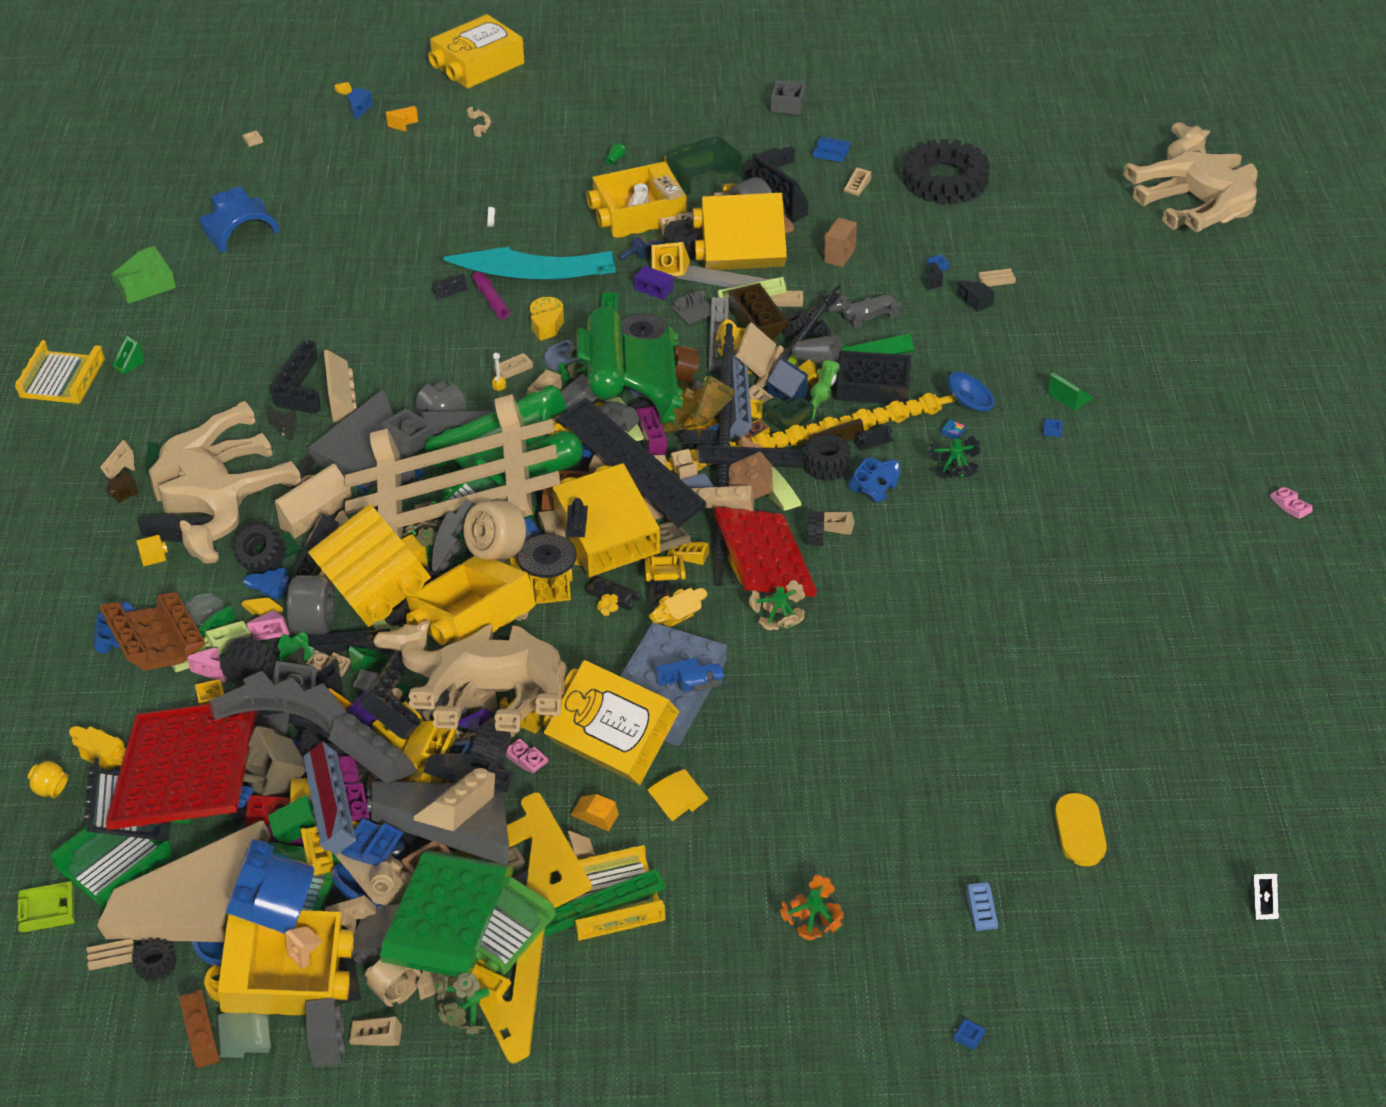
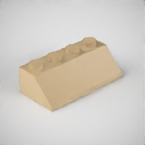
M324 350L333 422H341L357 410L356 402H352L356 401L352 368H348L346 360L329 350Z
M335 464L330 465L275 500L280 528L285 532L288 531L294 539L314 527L322 514L329 517L343 508L345 501L352 500L351 488H346L345 478Z
M483 768L474 769L414 816V821L454 831L494 797L495 773L487 772Z
M341 852L336 855L374 903L381 905L401 903L412 875L402 868L403 864L395 859L391 853L385 862H389L392 865L394 886L386 894L376 893L371 886V880L379 866L356 861L342 855Z

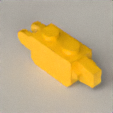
M692 588L685 591L680 589L673 594V597L670 598L668 595L659 601L660 605L654 609L655 611L649 617L653 623H663L664 626L671 628L699 611L702 605L701 601L707 597V592L703 588L694 591Z
M80 726L70 728L69 733L72 736V743L78 747L82 759L94 763V759L97 757L99 758V767L105 770L114 769L116 765L122 766L126 749L120 738L112 737L103 730H97L91 726L87 730Z

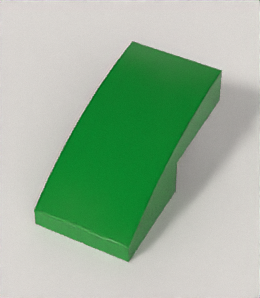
M226 607L207 619L198 629L202 637H206V631L235 623L236 618L233 607Z

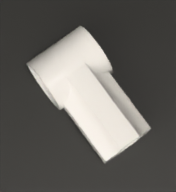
M637 184L634 186V194L628 207L649 202L647 185Z

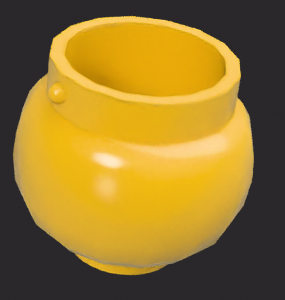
M45 761L39 765L35 764L28 774L29 786L35 794L41 797L50 796L56 798L63 791L68 781V774L63 772V769L52 761Z

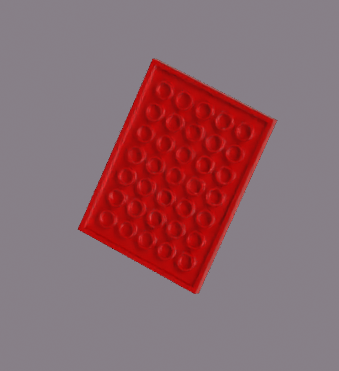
M210 704L136 714L105 823L107 829H123L237 812L250 749L248 744L253 735L258 710L232 714L218 720L213 718Z

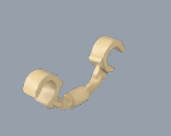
M469 107L467 109L468 117L474 119L479 116L484 117L486 125L477 124L473 128L474 135L481 137V131L486 133L490 126V117L484 112L479 111V109L473 112V107Z

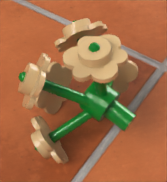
M792 580L786 585V594L783 587H777L776 593L760 599L759 592L752 591V595L749 597V604L753 610L759 613L761 603H763V608L769 610L770 613L769 618L760 617L758 621L763 628L767 630H778L779 626L791 628L804 619L803 614L805 611L803 609L795 608L792 610L787 603V598L793 599L797 603L805 597L803 586L798 584L796 580ZM783 612L784 618L775 622L773 620L775 613Z

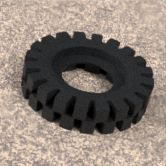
M935 139L928 140L927 145L924 142L919 143L917 148L912 147L909 153H906L903 164V183L909 192H914V196L918 198L925 196L924 201L932 203L937 198V204H945L946 199L949 200L950 204H958L960 199L965 203L971 201V197L976 199L980 196V192L984 193L986 190L990 162L986 154H982V150L978 147L973 149V145L967 142L961 146V141L953 140L952 144H949L948 139H940V144ZM935 165H953L962 169L963 176L956 175L951 178H945V176L940 175L932 176L929 169Z

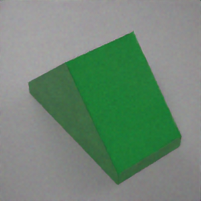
M126 336L112 365L122 374H126L144 363L140 343L130 336Z
M352 646L349 648L352 670L358 674L360 670L375 672L388 661L387 658L375 650Z

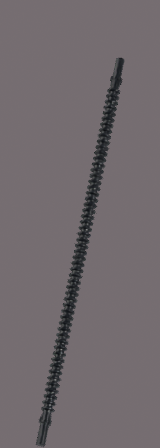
M732 323L726 324L725 343L723 344L719 446H730L734 358ZM718 464L717 487H728L729 465ZM716 519L714 541L715 586H722L723 572L725 571L726 542Z

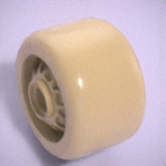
M483 501L477 503L469 510L464 522V538L468 549L476 557L483 560L509 559L515 556L524 544L526 524L521 511L514 504L507 501Z

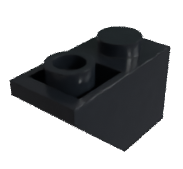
M958 281V297L976 312L993 306L995 292L985 283Z

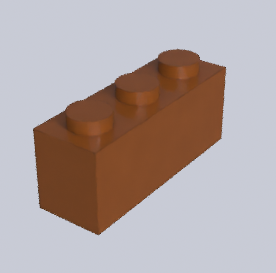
M202 990L179 996L196 1068L220 1062Z

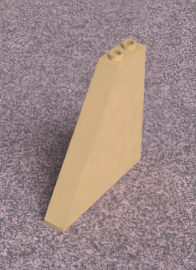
M264 821L250 825L114 889L97 925L104 937L117 940L132 938L133 940H149L148 938H153L156 941V937H160L161 941L166 939L167 941L225 942L228 913H225L233 892L247 848H249L252 839L268 843L271 837Z

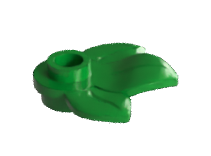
M301 632L292 639L286 634L282 635L278 643V648L281 652L279 655L280 662L297 664L298 662H306L312 657L315 649L308 646L309 638L306 632Z

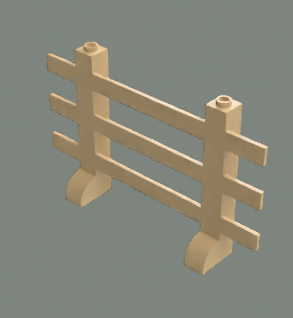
M513 394L495 399L496 412L502 427V433L402 460L388 428L370 433V442L377 466L345 475V486L348 488L377 480L378 493L345 501L346 514L358 512L369 504L373 507L378 506V513L400 539H403V526L447 515L449 510L456 513L466 498L475 504L483 501L508 499V502L518 507L523 517L533 515L531 492L560 485V475L556 471L529 479V465L558 457L556 445L527 452L526 439L555 432L554 421L550 419L524 426L523 417ZM503 446L504 459L404 486L401 485V473ZM506 473V485L402 512V499L491 475Z

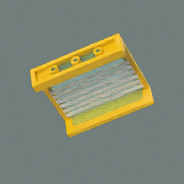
M42 340L39 346L36 347L32 358L29 359L26 368L23 369L20 378L15 383L19 397L80 404L105 360L102 347L95 345L89 355L48 351L46 341Z
M645 846L631 847L616 852L612 851L607 854L590 856L579 860L591 881L592 889L567 903L650 871L646 861ZM655 893L607 913L575 920L576 925L574 927L578 941L665 921V906L663 900H659L658 894Z

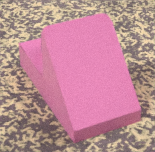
M218 648L208 649L187 657L191 672L215 680L221 679V682L224 683L228 680L220 669Z

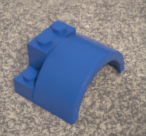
M241 186L211 196L214 213L206 214L199 218L201 229L220 252L227 251L226 245L229 235L239 224L247 220H264L271 225L274 233L280 231L278 224L266 211L265 204L259 197L248 198L247 193Z
M252 839L241 861L238 876L225 913L286 934L288 930L294 929L311 885L314 866L273 852L274 846L264 841Z

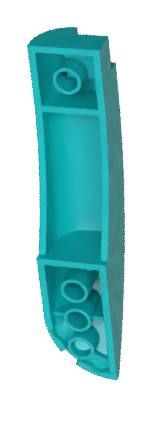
M503 247L443 257L445 261L479 272L528 280H564L616 272L615 256L612 251L572 257H549L514 251L511 247Z

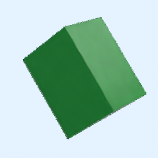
M1052 372L1048 395L1074 411L1092 400L1093 396Z

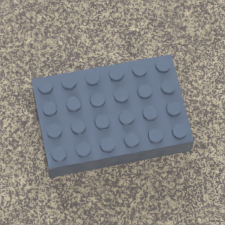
M652 623L620 677L669 699L679 710V714L664 740L679 746L711 688L700 692L696 690L683 692L679 682L659 686L656 679V666L696 658L699 666L719 663L723 669L727 661V645Z

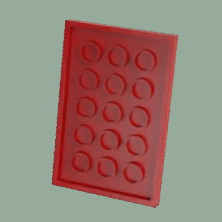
M729 507L715 508V517L745 590L776 593L777 587H783L786 594V585L790 581L796 580L798 584L803 586L805 596L814 597L816 595V587L784 514Z

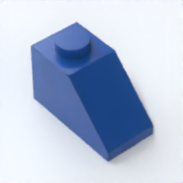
M355 88L348 94L350 110L354 119L357 120L373 105L371 91Z

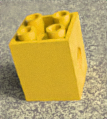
M572 568L566 573L552 578H539L528 574L536 604L571 600L570 582L573 581Z

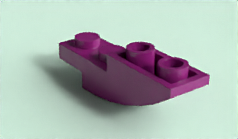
M338 756L352 821H359L363 818L369 820L370 816L369 811H367L363 783L359 781L356 761L351 756Z

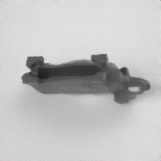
M841 294L827 309L829 312H840L846 319L853 322L855 329L863 326L861 320L868 321L882 313H890V319L898 317L899 311L897 309H900L902 303L896 302L890 295H882L876 298L867 297L861 302L851 303L846 295Z

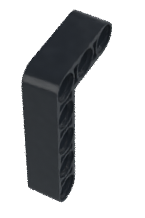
M307 340L300 344L271 386L273 405L310 414L321 410L319 393L312 389L300 387L318 360L316 343L314 341Z
M396 651L384 664L360 700V704L369 714L398 737L408 739L421 722L412 711L391 695L392 690L407 669L402 661V651Z

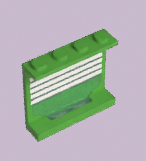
M511 877L507 888H503L476 953V960L485 962V965L495 973L498 971L505 975L556 916L553 904Z

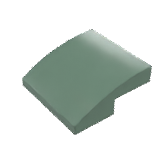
M223 1013L217 1015L220 1057L243 1058L245 1052L269 1053L271 1043L268 1014Z

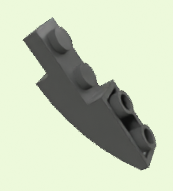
M467 498L457 513L448 511L439 528L432 556V570L441 573V571H445L450 564L449 559L461 547L459 545L461 540L456 538V535L462 533L466 516L469 510L476 505Z

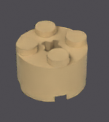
M380 959L374 966L368 968L365 976L367 977L368 987L386 1005L393 1006L391 1003H403L417 989L416 981L418 977L420 978L421 972L417 969L382 963Z

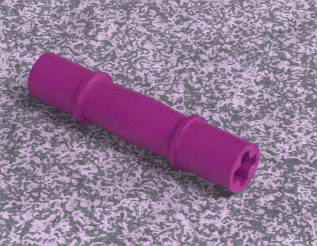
M475 272L472 279L477 285L478 290L488 301L490 308L499 319L507 318L510 311L505 305L504 300L499 297L497 291L492 286V282L483 272Z

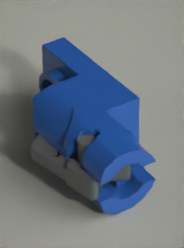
M692 658L656 666V679L659 686L679 682L683 692L691 690L700 692L724 684L722 679L724 675L719 663L699 666L697 659Z

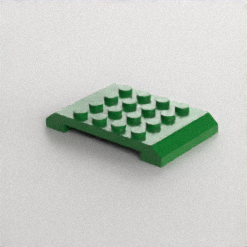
M427 850L423 852L384 938L380 954L381 962L457 978L461 973H466L468 976L472 974L477 962L476 953L503 888H507L513 873V867L511 865Z

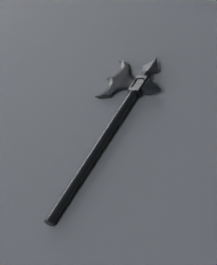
M841 284L832 290L825 299L823 295L818 296V300L809 308L808 314L809 316L812 315V317L780 359L788 360L790 358L793 345L805 338L825 309L830 307L841 296L836 293L841 289ZM777 362L776 365L773 367V369L770 371V375H771L772 372L774 371V369H775V367L777 366L778 362Z

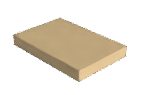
M749 323L735 356L759 377H763L776 344L754 324Z

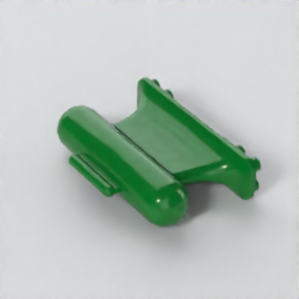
M610 307L595 309L588 317L587 331L584 328L577 330V358L588 363V385L592 394L599 399L609 400L617 397L625 385L644 394L653 402L658 411L660 423H673L676 417V413L673 412L674 408L680 409L683 404V399L680 398L682 389L677 387L674 347L679 345V342L676 341L678 333L673 332V328L667 326L664 333L655 339L636 338L622 333L621 317L614 309Z
M547 385L544 390L537 393L531 392L527 397L516 402L523 417L524 426L552 419L563 414L567 408L559 388L553 385ZM495 411L461 427L446 429L443 434L436 437H428L424 445L426 453L502 433L497 412ZM559 431L550 436L544 434L526 439L527 452L556 445L558 457L529 465V479L556 471L561 472L576 465L583 455V446L575 433ZM503 446L434 465L441 467L455 461L463 469L476 466V462L480 458L486 463L504 459ZM499 473V475L506 481V473ZM458 485L443 488V499ZM469 485L475 493H478L472 485Z

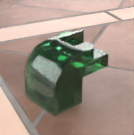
M774 396L762 404L763 417L780 429L787 430L793 425L801 426L813 417L814 405L803 397H799L792 402L789 399L783 401Z

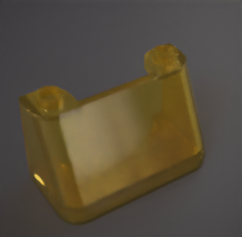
M712 376L705 377L703 383L705 388L703 390L693 391L685 388V391H682L680 397L683 399L682 407L680 409L674 408L673 412L676 413V417L673 423H661L663 430L672 433L673 431L708 424L733 399L735 391Z

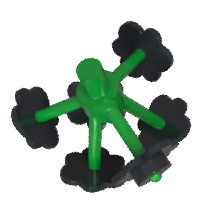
M969 436L968 440L964 441L965 446L963 447L960 439H954V444L950 448H939L938 442L932 440L928 447L929 456L933 461H937L939 452H944L941 454V460L946 461L945 467L936 466L934 468L937 475L943 479H952L953 476L963 478L974 475L979 465L974 462L967 463L963 451L966 454H970L971 457L980 454L979 440H976L974 436ZM951 464L954 466L958 465V467L949 472L948 468Z

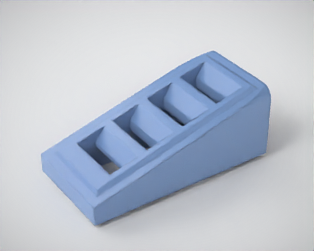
M989 883L969 884L966 896L975 930L998 929ZM989 917H990V919H991V920L979 921L980 918H989Z

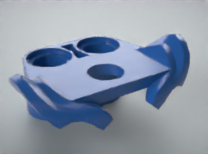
M866 458L852 475L848 486L853 492H863L879 503L888 497L885 491L890 485L892 488L896 487L900 477V464L897 460H888L882 463L873 458ZM877 479H883L886 485H880Z
M128 602L120 604L125 613L135 611L134 607ZM100 613L97 615L93 631V646L96 651L107 653L111 650L112 645L114 648H120L103 614Z

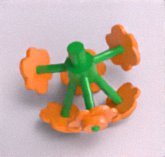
M815 875L813 881L809 883V887L812 888L810 895L807 898L802 894L796 895L795 899L790 901V906L792 907L790 910L786 902H782L783 908L780 909V916L784 921H789L791 925H794L792 916H799L801 920H805L809 916L808 925H802V927L797 928L799 936L806 940L822 937L823 933L818 928L813 927L814 915L819 911L821 912V923L824 926H829L824 930V933L839 931L843 925L841 920L844 918V913L841 910V906L838 903L834 905L832 903H827L826 905L822 903V897L827 898L835 890L834 885L830 884L831 880L828 877L823 878L821 875Z

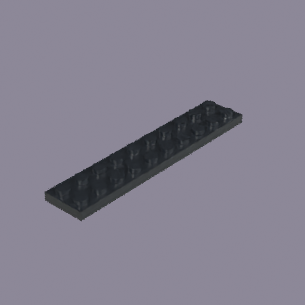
M584 398L558 418L559 423L565 429L575 433L582 444L607 466L613 467L624 463L641 496L677 528L707 506L703 498L587 398Z

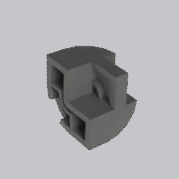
M443 381L433 387L429 384L425 385L416 399L417 414L425 409H428L429 412L467 411L464 396L458 387L454 384L448 385Z
M606 402L598 407L626 432H629L640 421L636 410L622 403Z

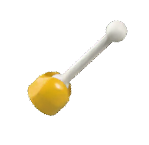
M494 353L493 358L495 359L497 376L492 380V387L494 390L501 391L506 388V380L500 376V354Z

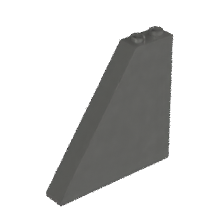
M383 390L379 391L308 447L309 455L315 459L314 464L324 469L335 464L344 478L347 474L377 466L370 442V433L381 430L382 423L394 416L385 392ZM400 453V458H401V460H402V459H406V458H410V456L407 457V456L403 455L402 453ZM415 470L401 473L402 486L417 482ZM377 480L360 485L371 489L373 486L377 488Z
M372 781V789L367 790V811L371 812V821L380 824L386 823L398 830L501 864H508L509 839L502 791L494 789V797L457 829L450 831L414 821V816L455 783H385Z

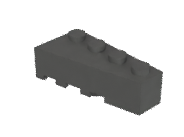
M492 411L422 412L421 418L434 425L433 436L436 437L443 434L446 429L461 427L491 414ZM425 447L420 450L421 454L426 453Z

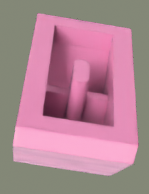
M274 610L247 623L253 640H265L282 637L283 634H290L284 617Z

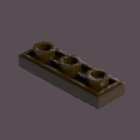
M859 418L812 434L810 438H816L817 435L833 434L836 437H842V440L845 439L848 442L857 439L856 435L859 432H864L863 421Z

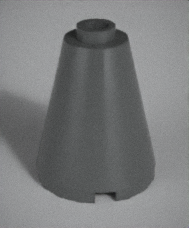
M829 335L797 341L793 345L792 354L798 360L806 362L810 359L819 366H822L825 360L834 361L840 365L838 358L842 351L841 337H838L839 335Z

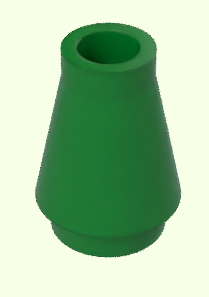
M621 143L613 144L605 158L607 164L612 165L625 155L626 148Z

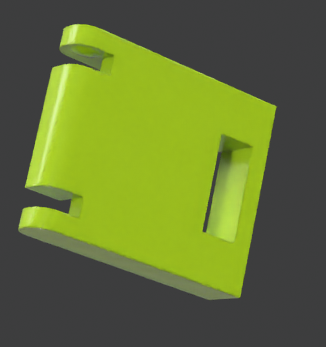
M72 881L25 889L18 892V929L20 932L75 923L74 887ZM67 898L68 908L66 906L61 907V899Z

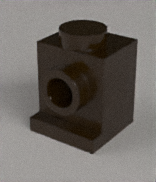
M123 471L122 475L107 482L109 486L106 488L108 496L114 498L118 503L138 494L135 480L126 471Z

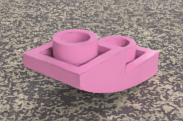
M1282 487L1270 494L1272 500L1279 507L1298 519L1312 512V505L1299 500L1298 493L1289 488Z
M521 739L510 745L505 755L516 765L530 773H535L549 762V759L537 748L533 747L531 749Z

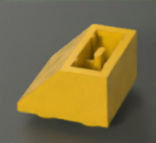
M434 720L422 721L419 727L410 735L402 753L413 764L421 767L425 766L429 756L448 754L456 739V729L436 728L433 724Z

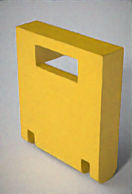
M673 554V556L658 557L652 555L645 558L646 581L652 579L654 581L685 579L683 555L676 556V554Z

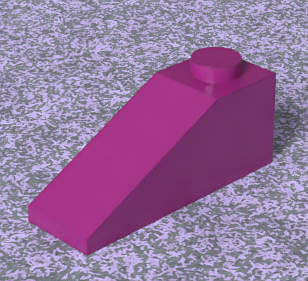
M654 408L636 409L640 420L638 422L639 428L644 436V440H642L644 448L652 455L666 456L667 437Z

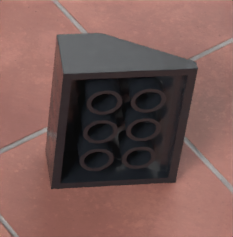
M753 153L752 178L759 177L769 185L772 193H782L784 215L793 223L808 216V200L798 182L756 153Z
M841 351L837 400L890 404L893 401H899L906 405L909 395L911 355Z

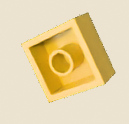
M221 679L195 685L199 705L210 704V700L224 694Z

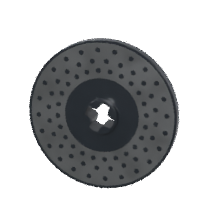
M647 313L629 315L621 320L622 333L641 339L660 337L667 327L664 320L660 317Z
M555 534L534 536L525 541L518 552V563L522 570L529 575L539 578H552L566 573L574 566L577 558L576 548L573 543L567 538Z

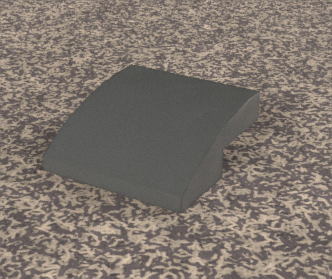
M583 374L561 391L566 402L567 411L584 398L591 402L598 398L592 394L589 389L588 379Z

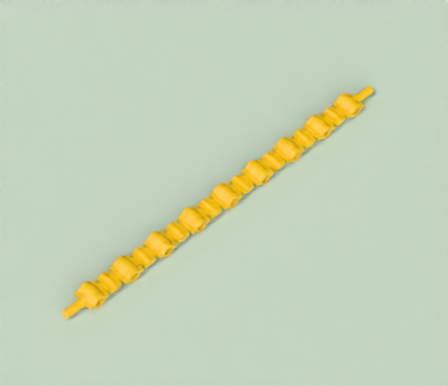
M927 393L918 398L919 402L909 400L904 405L903 402L893 401L885 406L886 410L883 407L876 408L871 413L870 410L860 409L852 414L853 418L850 415L843 416L838 421L837 418L826 417L819 422V426L816 423L809 424L804 429L803 426L793 425L785 430V434L783 431L776 432L770 437L769 434L759 433L754 438H751V441L762 448L775 449V446L777 448H784L788 446V442L791 446L800 447L809 441V437L812 434L859 418L863 421L864 431L875 426L876 421L878 424H884L889 422L890 418L891 421L899 423L909 418V413L911 416H917L922 414V410L930 415L942 410V404L955 402L956 399L953 395L939 398L935 394ZM730 441V446L742 447L741 441L738 442V445ZM696 449L689 450L693 464H697V471L707 465L706 463L698 462ZM669 458L670 462L666 460V467L675 473L672 459Z

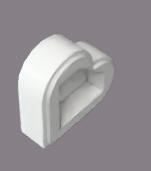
M488 207L487 227L494 226V207Z

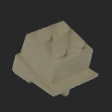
M257 726L248 744L250 749L243 781L248 782L249 786L254 790L253 794L255 796L286 797L290 792L291 778H301L305 773L304 760L292 739L275 734L273 729Z

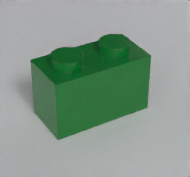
M306 795L268 815L273 836L282 844H288L301 837L302 828L308 829L317 825L316 817L313 813V802Z

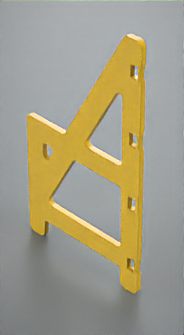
M532 793L521 800V804L526 813L525 817L507 825L509 848L528 838H532L526 887L551 902L555 909L590 891L592 884L541 794ZM457 850L452 853L453 855L468 858H473V856H476L474 854L462 850ZM553 871H558L562 877V880L556 884H550ZM500 912L501 914H503L504 916H506L507 918H509L510 920H512L528 932H531V929H529L522 923L518 922L505 912ZM493 915V917H495L511 929H515L514 927H512L496 915ZM491 920L489 921L491 924H493L494 926H496L497 928H499V929L502 930L503 932L507 933L506 930H504L503 928H501L500 926H498L497 924H495V923L492 922ZM487 927V929H488L489 931H491L492 933H494V934L497 935L498 937L501 936V935H499L498 933H496L495 931H493L492 929H490L489 927ZM544 930L517 960L512 1000L505 1002L503 997H501L499 1002L489 997L480 999L479 1004L510 1063H517L530 1054ZM521 932L520 935L526 938L527 936ZM484 934V936H486V937L489 938L490 940H494L493 938H491V937L488 936L487 934ZM482 960L476 962V964L487 968ZM508 1028L511 1036L504 1040L500 1031Z

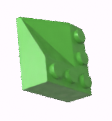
M155 246L137 252L111 274V278L128 304L176 288L173 273Z

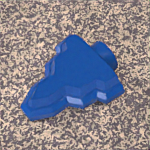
M278 568L274 571H267L264 574L247 575V577H244L243 585L259 590L262 594L269 595V598L280 600L283 593L288 592L291 579L288 576V569Z

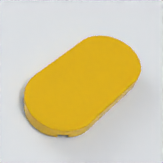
M1071 793L1061 797L1056 804L1055 817L1063 854L1068 860L1070 858L1079 866L1096 865L1104 858L1107 849L1100 812L1096 802L1090 797L1079 793Z

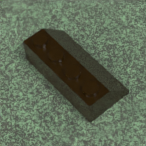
M761 283L729 291V308L743 328L746 329L747 325L752 323L773 341L788 325V320Z

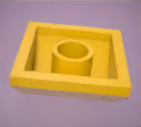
M683 242L652 245L653 269L668 273L674 277L685 276L690 260Z

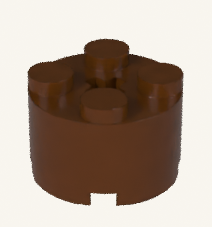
M681 345L674 347L677 381L690 384L694 381V378L691 377L698 370L699 354H696L699 351L698 349Z

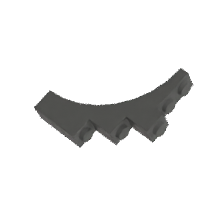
M263 671L245 678L244 686L209 701L211 713L215 720L246 711H283L311 720L322 727L329 735L334 718L348 714L324 684L304 692L293 677L273 685Z

